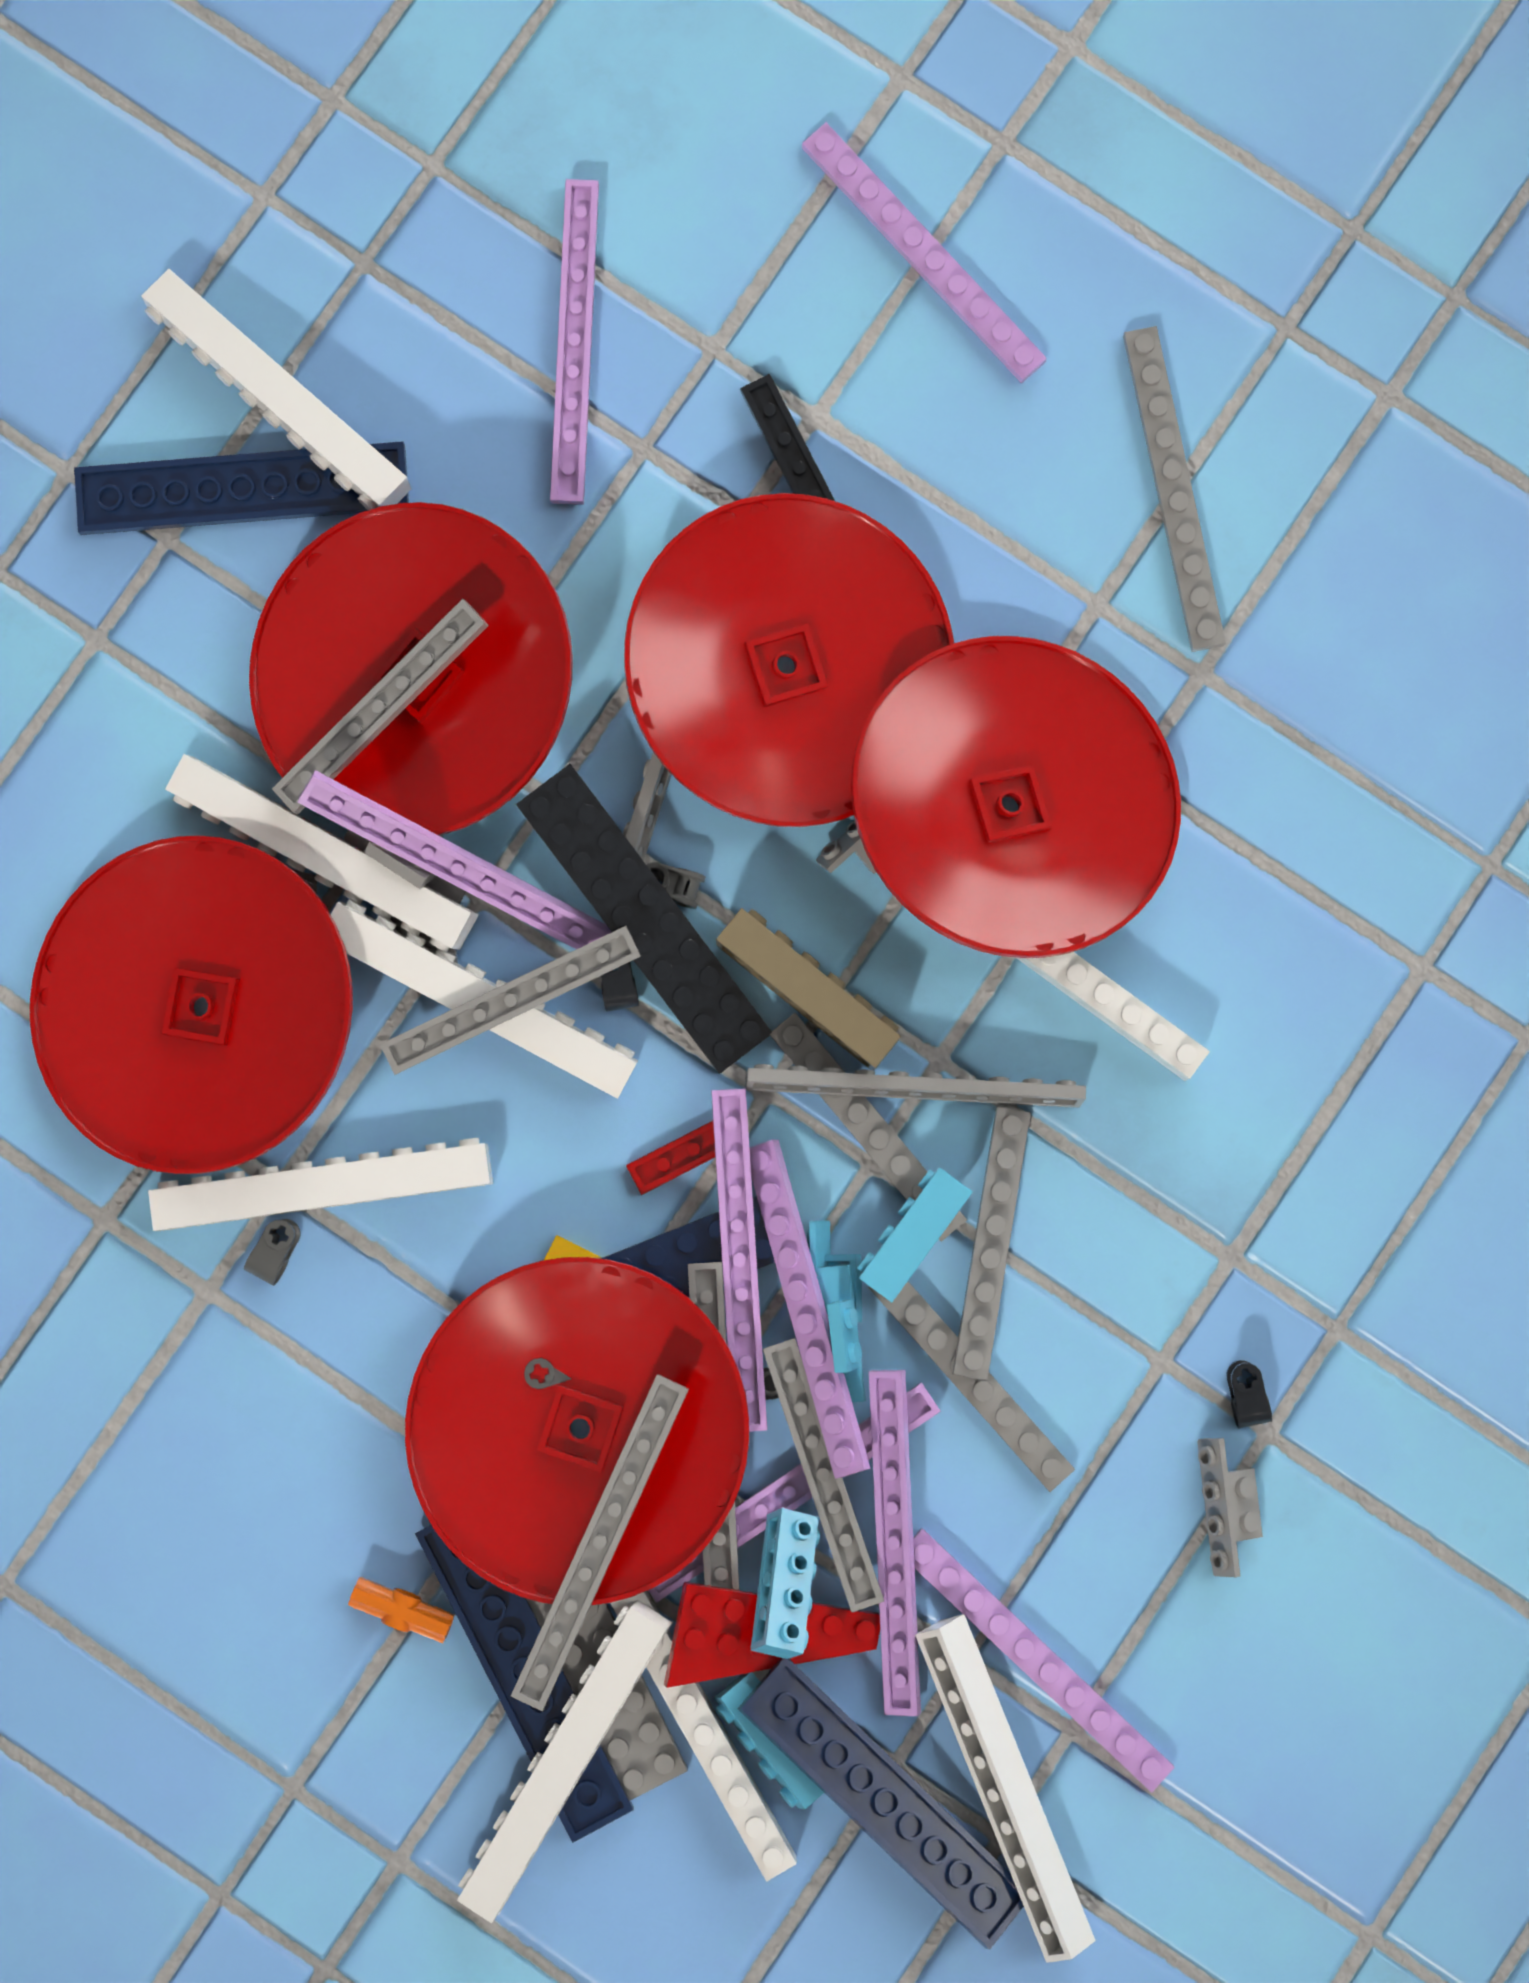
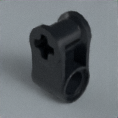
M631 961L618 967L619 969L616 971L612 970L601 975V988L606 1012L639 1006Z
M1245 1360L1233 1362L1228 1367L1226 1376L1231 1395L1232 1413L1237 1428L1272 1422L1271 1407L1260 1370ZM1242 1369L1251 1373V1377L1246 1378L1247 1384L1245 1385L1237 1380V1377L1242 1375Z

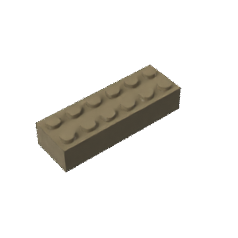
M741 908L716 938L717 947L868 1069L875 1071L901 1037L897 1033L899 1027L885 1015L879 1019L870 1012L873 1006L859 994H856L853 998L844 991L846 984L836 975L830 972L826 976L818 970L820 963L805 951L801 955L792 949L793 941L781 931L777 930L774 934L767 929V920L753 909L746 912Z

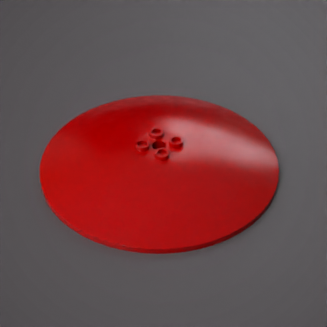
M790 493L758 495L723 505L701 516L676 535L653 561L633 599L627 620L624 639L625 681L631 708L650 748L676 780L695 796L723 812L754 823L777 827L818 826L854 816L851 777L855 749L862 727L884 690L913 663L933 651L953 644L954 639L947 610L930 574L910 548L887 527L861 511L827 498ZM786 656L792 659L795 666L792 673L785 674L778 669L777 661L780 657Z
M424 502L398 503L361 512L336 524L306 546L289 564L270 593L258 620L250 656L249 689L255 725L263 747L280 776L283 778L386 674L464 599L489 626L333 780L438 836L461 830L479 822L515 797L532 779L552 749L564 722L572 685L573 654L566 615L558 593L535 557L509 533L481 516L443 504Z
M988 636L953 643L931 652L898 675L884 690L862 727L855 749L851 777L852 806L860 839L875 871L888 890L918 920L952 941L977 951L1014 958H1045L1068 954L1096 944L1124 927L1145 907L1160 887L1172 863L1181 824V796L1174 760L1161 730L1144 704L1115 675L1095 661L1055 643L1018 636ZM1005 797L1013 798L1018 804V810L1015 812L1006 810L1002 805V799Z
M200 835L177 836L138 846L117 856L86 879L66 901L45 936L34 969L30 993V1028L36 1060L47 1088L67 1119L86 1138L112 1156L137 1167L174 1174H202L244 1164L265 1154L294 1133L317 1108L337 1075L345 1054L353 1012V986L346 949L336 923L315 891L295 871L262 850L238 841ZM204 997L207 1000L208 1009L205 1014L198 1016L194 1011V1005L199 998Z
M563 1257L542 1260L518 1267L481 1286L453 1310L433 1335L420 1359L408 1396L405 1417L407 1463L414 1490L433 1529L445 1545L480 1577L520 1597L541 1603L553 1604L657 1374L689 1388V1391L592 1605L612 1603L636 1596L676 1575L705 1549L723 1525L741 1487L747 1464L750 1441L747 1397L740 1371L721 1333L708 1316L690 1298L673 1285L652 1273L632 1265L608 1259ZM542 1358L549 1361L553 1368L571 1379L543 1389H536L526 1382L524 1371L530 1361ZM540 1363L533 1365L534 1371L529 1373L531 1380L537 1379L539 1384L546 1382L545 1376L550 1374L548 1367L542 1368ZM575 1419H584L588 1422L590 1432L587 1437L577 1438L573 1435L571 1425Z

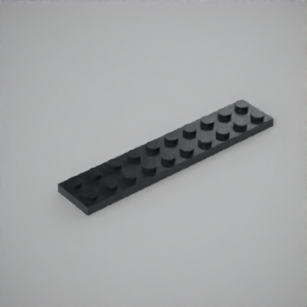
M568 764L515 804L611 932L627 926L641 957L633 961L719 1074L770 1036L772 1031L571 764Z

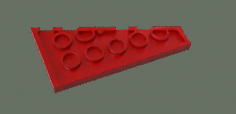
M684 1582L664 1680L666 1688L772 1669L781 1657L751 1651L757 1593ZM812 1602V1609L807 1617L806 1630L809 1635L807 1646L803 1654L790 1658V1660L794 1664L877 1650L880 1634V1613L864 1610L851 1612L850 1608Z

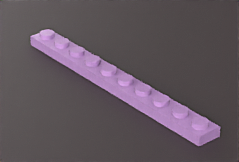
M827 122L802 143V149L1021 384L1046 362L1047 358Z
M566 179L550 492V501L554 504L584 505L599 199L598 180Z
M316 770L299 796L297 803L575 949L612 933L608 926Z
M746 1088L712 1090L727 1345L732 1352L744 1385L749 1412V1432L766 1431L767 1417Z
M772 1139L750 1148L751 1178L835 1479L871 1468L844 1373H835L828 1314L779 1140Z
M871 1370L869 1371L878 1584L884 1598V1602L879 1603L884 1715L918 1716L921 1714L918 1641L915 1636L918 1632L906 1371Z
M922 1382L906 1392L908 1433L941 1412ZM871 1416L859 1424L868 1460L873 1457ZM801 1464L735 1507L737 1548L765 1530L767 1514L780 1508L794 1511L813 1498ZM703 1551L676 1575L649 1590L656 1603L681 1587L684 1582L690 1581L704 1571Z
M921 1528L913 1537L915 1569L1152 1793L1175 1768L1174 1765L934 1538Z

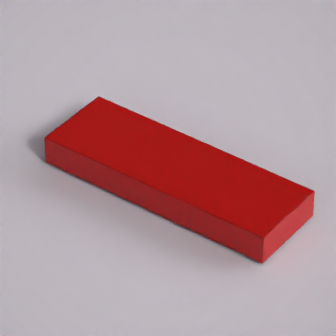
M713 1121L626 1165L641 1195L715 1158Z

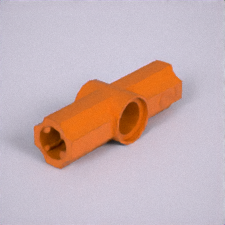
M359 1577L348 1603V1606L380 1618L381 1622L389 1627L403 1632L413 1631L440 1643L445 1642L455 1614L423 1602L421 1597L399 1588L390 1589L363 1577Z

